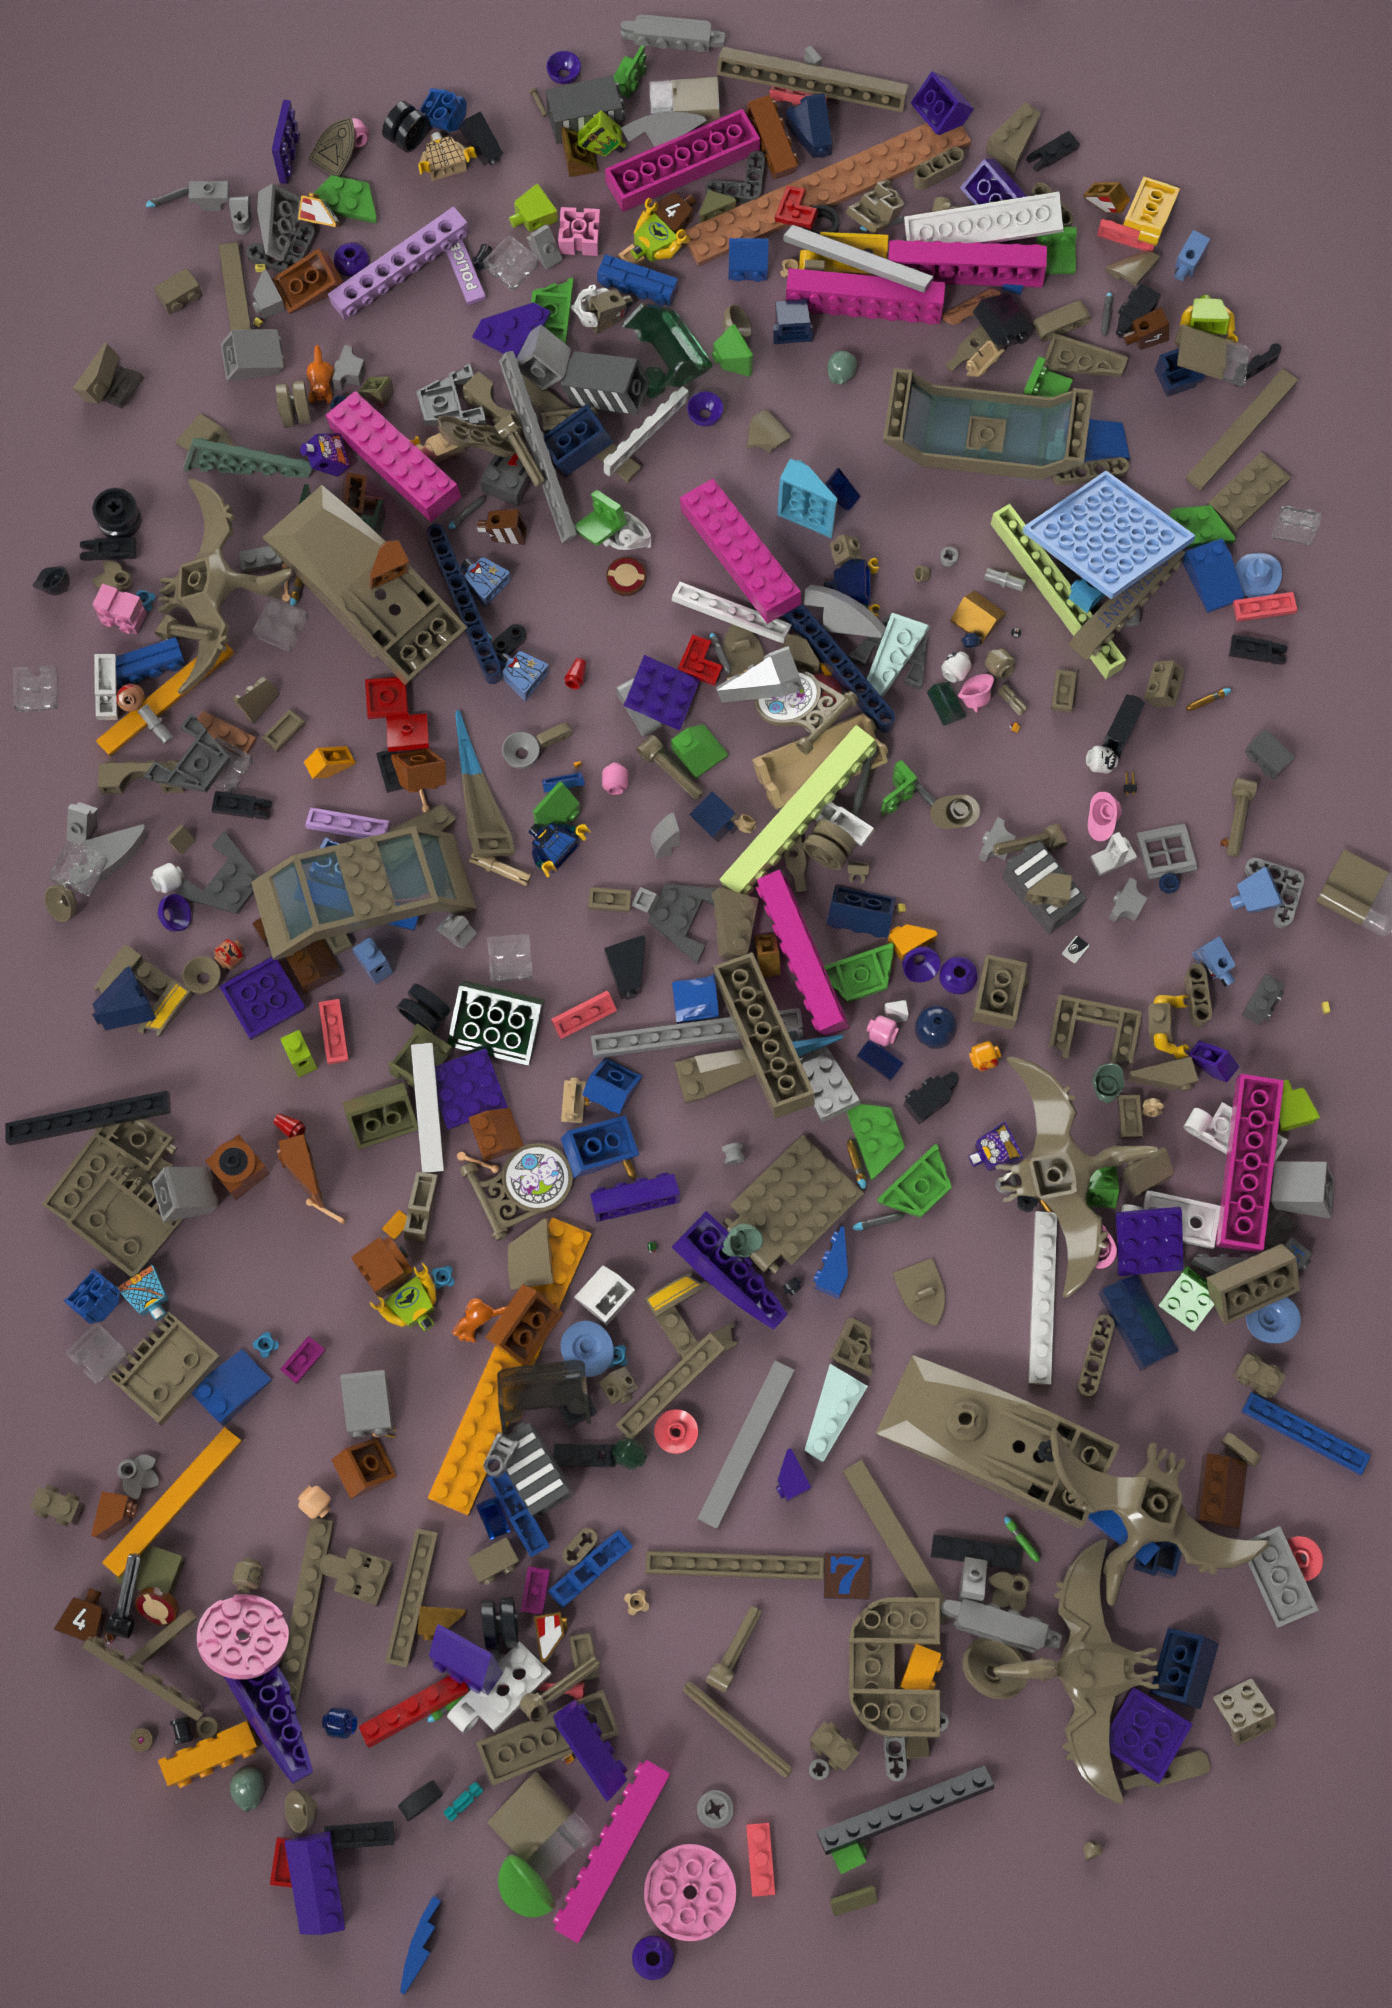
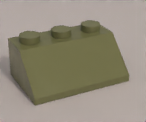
M404 1083L343 1102L345 1114L358 1150L418 1130V1124Z

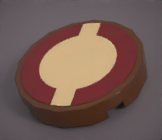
M631 557L618 558L607 569V584L615 594L632 596L644 587L646 570L637 559Z
M157 1587L142 1589L135 1599V1607L144 1619L150 1623L167 1626L176 1620L180 1607L177 1600L170 1593L166 1592L164 1594Z

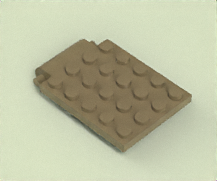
M146 1118L97 1128L41 1205L67 1222L119 1160L126 1166L116 1176L115 1179L117 1181L128 1168L132 1170L128 1179H125L122 1183L123 1186L129 1189L136 1178L141 1177L143 1179L132 1192L137 1195L146 1183L153 1187L152 1181L163 1168L175 1167L163 1159L167 1152L172 1155L176 1153L178 1148L173 1145L175 1138Z
M802 1135L730 1204V1207L739 1217L734 1222L727 1217L723 1224L727 1227L728 1232L734 1226L742 1223L757 1228L763 1236V1245L759 1250L753 1252L749 1258L764 1273L770 1269L776 1274L781 1268L775 1262L781 1256L792 1266L864 1193Z

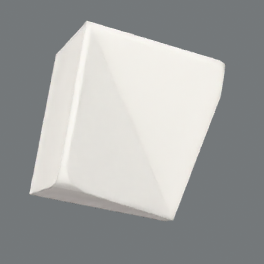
M906 1001L886 1003L884 1006L885 1017L894 1020L896 1023L907 1021L909 1014Z

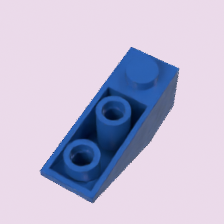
M842 1226L839 1232L835 1230L830 1241L833 1243L831 1251L826 1250L821 1261L825 1263L822 1271L817 1270L813 1279L816 1282L814 1289L839 1299L848 1278L845 1229Z

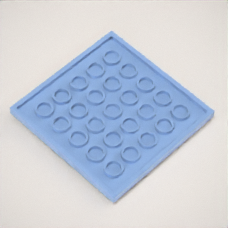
M1104 471L1023 527L1025 535L1110 599L1115 598L1191 544L1195 539L1193 533L1108 471Z

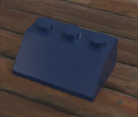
M588 404L544 435V441L551 458L565 477L614 443Z
M835 885L826 925H830L835 929H849L855 933L872 934L877 938H888L896 898Z
M1167 1628L1156 1668L1158 1675L1154 1676L1152 1684H1158L1159 1689H1150V1694L1182 1705L1201 1709L1219 1643L1202 1635Z

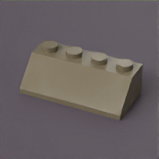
M1280 1244L1207 1277L1209 1296L1222 1322L1226 1325L1300 1291L1296 1256L1283 1244Z

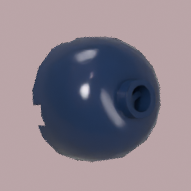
M930 1006L924 1009L918 1015L915 1022V1034L918 1040L931 1049H941L948 1046L957 1032V1021L953 1013L942 1006Z

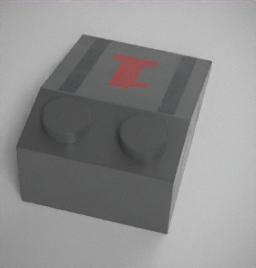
M517 453L510 457L495 455L480 481L482 493L519 506L531 478Z

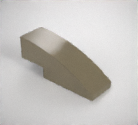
M416 1172L404 1227V1240L426 1242L438 1175Z

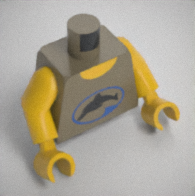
M1158 995L1154 998L1153 1004H1149V1035L1152 1047H1156L1158 1050L1169 1054H1174L1176 1059L1188 1057L1189 1055L1184 1050L1189 1049L1186 1044L1176 1047L1173 1039V1006L1175 1008L1188 1007L1183 1002V999L1188 998V996Z

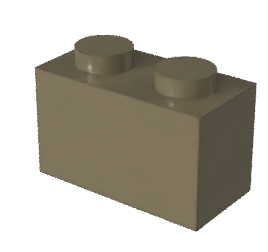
M187 268L153 287L157 299L169 315L179 311L186 304L194 302L202 296L199 284Z
M507 1537L467 1558L480 1584L485 1583V1585L498 1579L497 1575L505 1572V1574L513 1572L517 1569L516 1565L520 1563Z

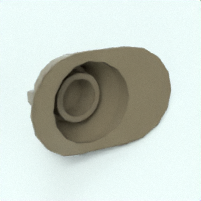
M963 794L939 798L933 803L930 810L932 822L942 829L971 826L980 815L978 802L973 797Z

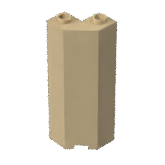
M862 713L829 727L812 744L814 749L808 755L803 754L797 748L796 743L799 741L797 740L752 759L760 784L763 783L767 792L766 796L775 809L785 806L856 725L875 739L879 749L877 758L871 762L870 770L888 763L886 757L888 754L887 747L875 737L874 730L876 726L873 719H869ZM861 769L859 772L853 773L850 778L859 775L861 773Z

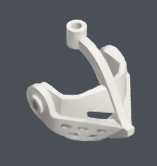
M590 285L588 289H584L579 293L575 304L571 305V310L577 314L585 327H596L599 323L594 313L586 312L589 307L590 297L608 292V289L600 288L597 290L595 285Z
M624 512L627 523L633 522L636 533L628 529L622 530L619 534V540L623 544L620 546L611 537L603 542L604 546L611 545L619 550L642 547L649 549L651 547V534L637 517L629 512Z

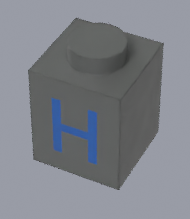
M1291 1237L1284 1246L1296 1256L1298 1271L1301 1270L1303 1272L1311 1263L1308 1259L1312 1253Z

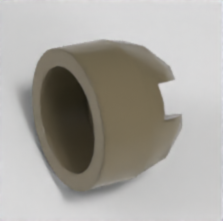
M917 566L915 568V581L926 582L930 579L931 572L928 567Z
M1096 1841L1084 1844L1083 1852L1086 1860L1103 1854L1101 1846Z

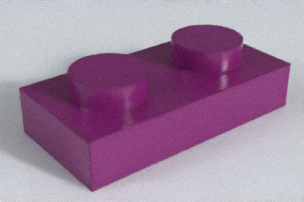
M308 1336L279 1370L298 1384L326 1350Z
M528 1566L520 1612L543 1615L550 1570Z

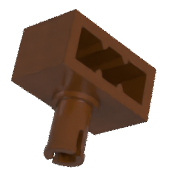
M347 472L343 482L341 501L360 518L363 514L364 506L382 509L384 497L369 495L365 492L367 476Z

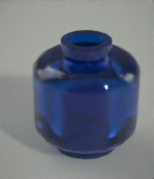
M334 1707L328 1711L327 1715L323 1716L322 1727L325 1728L327 1736L331 1738L347 1739L356 1732L357 1716L350 1709Z

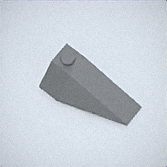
M273 183L258 192L257 211L265 254L283 261L291 244L290 239L295 234L297 223L300 221L298 214L301 197Z
M789 646L767 654L763 657L764 661L756 666L754 664L747 667L748 671L742 675H735L716 687L721 703L786 696L804 689Z

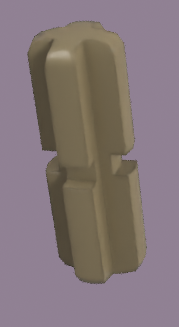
M1007 684L999 688L998 693L1007 703L1010 702V706L1018 715L1021 716L1027 711L1028 707L1019 697L1015 696L1016 694Z

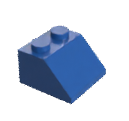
M729 238L728 280H753L756 282L767 280L769 239Z
M605 1057L590 1074L582 1095L590 1101L606 1107L609 1111L620 1114L627 1106L642 1076Z

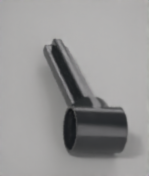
M130 1553L128 1555L117 1611L110 1615L106 1626V1633L126 1639L130 1638L135 1623L130 1610L141 1562V1556L137 1553Z

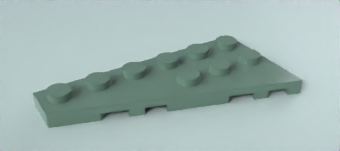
M205 438L192 439L183 467V471H190V468H200L201 472L218 469L221 473L252 475L253 471L263 472V476L280 473L284 477L308 478L312 470L310 462H307L305 459H292L282 454H268L263 450H249L244 446H230L224 442H211Z

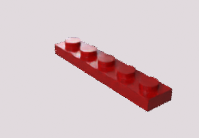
M449 1675L358 1727L368 1748H371L466 1695L469 1689L465 1682L460 1684Z

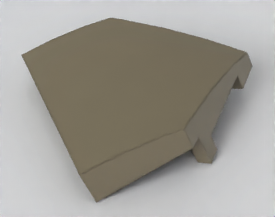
M766 409L751 418L747 429L748 441L746 447L752 449L755 446L765 449L767 453H771L773 448L776 449L788 443L792 436Z

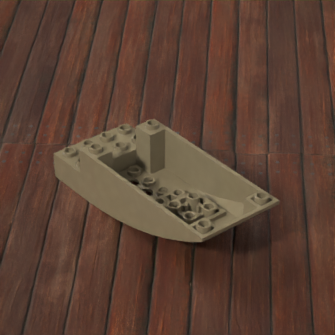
M323 485L262 537L373 659L379 657L404 685L409 683L467 629V626L410 566L407 574L371 590L369 587L370 574L379 548H381L385 541ZM377 589L385 590L387 596L384 600H378L375 597ZM397 604L401 609L400 614L396 616L390 614V605Z
M914 1355L911 1356L876 1431V1435L1035 1512L1038 1510L1044 1511L1079 1529L1084 1527L1090 1512L1084 1506L1077 1508L1075 1499L1068 1500L1070 1493L1059 1477L1055 1462H1047L1045 1460L1043 1463H1037L1033 1459V1453L1039 1450L1038 1446L1042 1441L1051 1440V1430L1056 1428L1067 1448L1077 1459L1091 1469L1107 1474L1120 1446L1028 1401ZM964 1401L973 1402L980 1406L987 1418V1427L984 1434L978 1440L969 1443L953 1438L946 1425L950 1409ZM963 1413L959 1417V1422L962 1425H968L972 1421V1416L968 1413ZM1019 1440L1025 1444V1451L1023 1453H1016L1013 1450L1012 1446L1015 1441Z

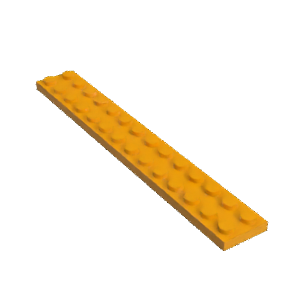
M552 1217L549 1223L551 1235L549 1240L553 1259L551 1264L554 1283L532 1286L530 1288L538 1291L560 1309L592 1234ZM544 1343L527 1367H524L497 1347H494L427 1497L428 1499L469 1516L487 1475V1472L484 1470V1461L499 1432L505 1434Z

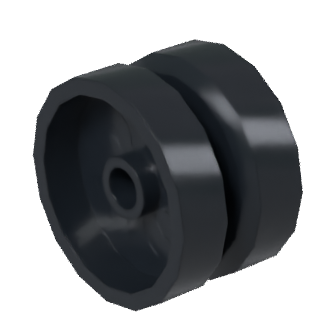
M401 101L387 115L383 124L382 135L391 143H396V146L404 152H412L421 144L426 136L430 123L429 117L420 110H416L407 101Z
M106 489L99 493L94 500L92 506L93 516L102 533L108 538L131 537L140 528L142 522L141 512L132 494L125 489Z
M415 983L408 991L410 999L403 998L396 1008L413 1025L418 1023L432 1034H435L440 1027L438 1020H445L451 1013V1009L430 990Z
M501 1598L500 1613H497V1606L493 1599L482 1600L481 1613L486 1650L499 1649L500 1635L503 1637L506 1648L518 1647L519 1623L514 1598Z

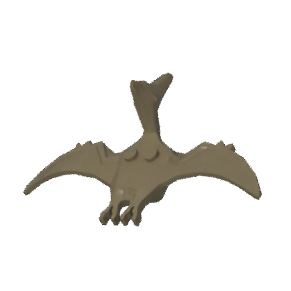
M193 478L188 480V483L199 501L204 518L205 532L201 549L193 561L181 565L179 574L176 577L160 579V582L165 584V587L161 588L159 592L163 595H168L175 590V595L171 598L166 596L159 597V601L165 604L159 607L158 611L166 614L175 607L189 610L197 628L212 630L214 632V640L209 642L199 640V651L195 666L189 677L178 689L179 694L187 692L201 681L215 665L222 651L227 650L225 644L230 640L227 637L230 626L220 614V607L234 589L242 587L261 596L282 598V585L293 575L291 568L264 576L234 572L226 562L222 549L234 533L231 523L235 519V516L231 514L233 507L230 505L226 506L223 498L209 485Z
M1007 1057L1008 1063L1020 1075L1032 1097L1036 1115L1037 1136L1034 1150L1020 1163L1015 1165L1001 1163L995 1166L996 1170H1011L1004 1176H1000L998 1178L999 1181H1005L1015 1174H1018L1022 1181L1021 1185L1006 1184L1000 1187L1001 1191H1016L1011 1193L1010 1196H1006L1003 1202H1010L1017 1196H1032L1046 1202L1057 1215L1065 1235L1068 1250L1067 1277L1063 1297H1070L1089 1278L1098 1263L1101 1248H1107L1108 1246L1104 1241L1108 1236V1232L1102 1231V1218L1087 1205V1190L1092 1175L1098 1169L1120 1166L1124 1163L1146 1158L1158 1153L1159 1150L1154 1146L1113 1145L1096 1156L1084 1153L1076 1145L1070 1134L1074 1118L1077 1115V1111L1072 1103L1076 1096L1068 1093L1071 1086L1063 1087L1052 1073L1034 1062L1017 1057Z
M1052 1428L1050 1434L1052 1455L1059 1477L1070 1493L1068 1500L1075 1499L1077 1508L1084 1506L1090 1513L1113 1510L1121 1517L1128 1532L1127 1542L1110 1552L1102 1564L1103 1574L1106 1575V1598L1110 1606H1113L1118 1599L1124 1574L1129 1563L1144 1545L1151 1542L1167 1541L1177 1544L1187 1564L1199 1566L1200 1573L1208 1570L1210 1575L1217 1574V1569H1231L1249 1562L1268 1548L1269 1541L1237 1540L1219 1536L1208 1531L1189 1516L1182 1505L1183 1495L1178 1487V1474L1184 1468L1186 1459L1178 1460L1175 1466L1174 1458L1176 1454H1168L1166 1459L1167 1468L1164 1473L1158 1467L1160 1461L1166 1456L1167 1449L1160 1450L1157 1455V1444L1151 1443L1147 1449L1148 1462L1142 1471L1134 1477H1114L1093 1470L1083 1464L1067 1448L1058 1430Z
M1102 1539L1085 1549L1069 1566L1063 1582L1055 1583L1056 1587L1060 1589L1053 1595L1054 1598L1060 1599L1058 1613L1070 1630L1069 1641L1063 1650L1061 1659L1056 1662L1052 1659L1041 1657L1037 1660L995 1667L993 1673L1006 1677L1041 1679L1042 1681L1058 1678L1073 1701L1075 1709L1065 1728L1068 1743L1063 1744L1062 1748L1069 1752L1065 1760H1073L1081 1777L1096 1792L1117 1804H1124L1110 1756V1714L1116 1697L1128 1689L1138 1685L1148 1689H1159L1158 1684L1142 1681V1679H1149L1150 1676H1157L1158 1671L1138 1675L1134 1673L1133 1666L1139 1662L1149 1666L1157 1665V1661L1141 1658V1656H1147L1149 1653H1155L1156 1648H1147L1141 1652L1130 1651L1113 1642L1107 1631L1100 1598V1577L1108 1539Z

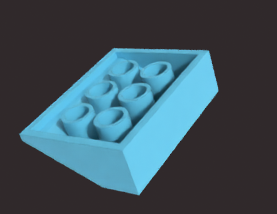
M790 458L780 477L777 515L832 539L837 498L809 466L800 460L795 461Z

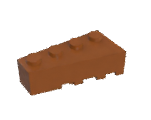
M769 94L749 101L745 114L760 137V151H765V162L775 180L795 173L799 161L797 155L793 154L791 150L792 143L790 137L786 136L784 132L785 125L783 119L779 118L777 114V103L775 100H772Z

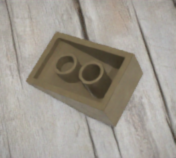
M985 955L971 1021L1013 1030L1017 1020L1027 963Z

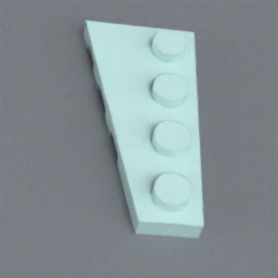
M895 613L891 614L867 677L868 682L880 696H885L931 626Z
M831 1364L828 1368L804 1452L821 1462H824L868 1387Z

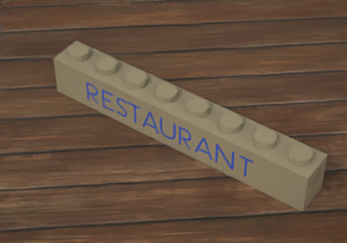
M1179 551L1115 598H1109L1073 636L1069 646L1086 660L1092 655L1096 657L1103 649L1101 645L1104 642L1108 644L1115 636L1114 632L1116 630L1120 632L1127 623L1125 620L1127 618L1131 620L1138 612L1136 608L1138 606L1142 608L1150 599L1148 596L1150 594L1154 595L1161 586L1159 584L1161 582L1165 584L1172 576L1170 572L1172 570L1176 572L1183 564L1181 559L1185 552Z

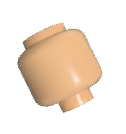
M309 1485L297 1498L299 1500L298 1507L311 1519L318 1516L323 1518L331 1509L328 1506L331 1497L319 1486L311 1487Z

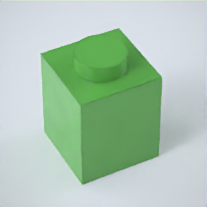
M862 1842L831 1853L840 1874L865 1863L864 1857L868 1855Z

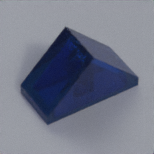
M837 468L825 482L827 488L837 498V504L847 511H850L861 497L840 468Z
M497 1496L476 1504L490 1540L511 1531Z

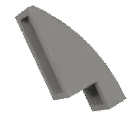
M663 112L634 120L621 127L628 141L646 132L652 144L656 147L688 133L707 121L705 116L687 112Z
M810 585L805 589L804 605L824 607L823 628L825 631L878 638L883 637L886 627L870 610L858 601L839 591L823 586Z
M144 824L83 841L89 864L69 869L71 882L75 890L79 891L91 887V882L93 886L123 867L136 854L148 836V831Z

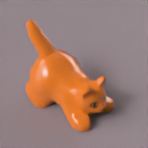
M316 345L314 348V362L309 363L306 374L308 381H310L308 400L311 404L315 403L316 400H325L327 403H331L333 399L330 381H333L334 367L322 360V352L319 345Z
M474 1298L468 1302L465 1308L466 1316L457 1322L452 1334L458 1336L460 1341L475 1343V1330L492 1317L501 1315L506 1307L503 1306L494 1310L481 1299Z

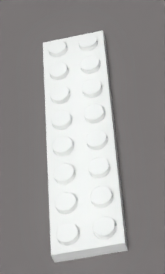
M1059 192L904 217L907 241L921 240L923 242L942 241L949 243L958 241L962 243L980 242L982 244H991L1064 232Z

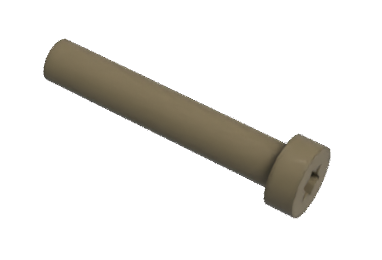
M530 89L529 92L533 95L544 117L548 114L537 94V89Z

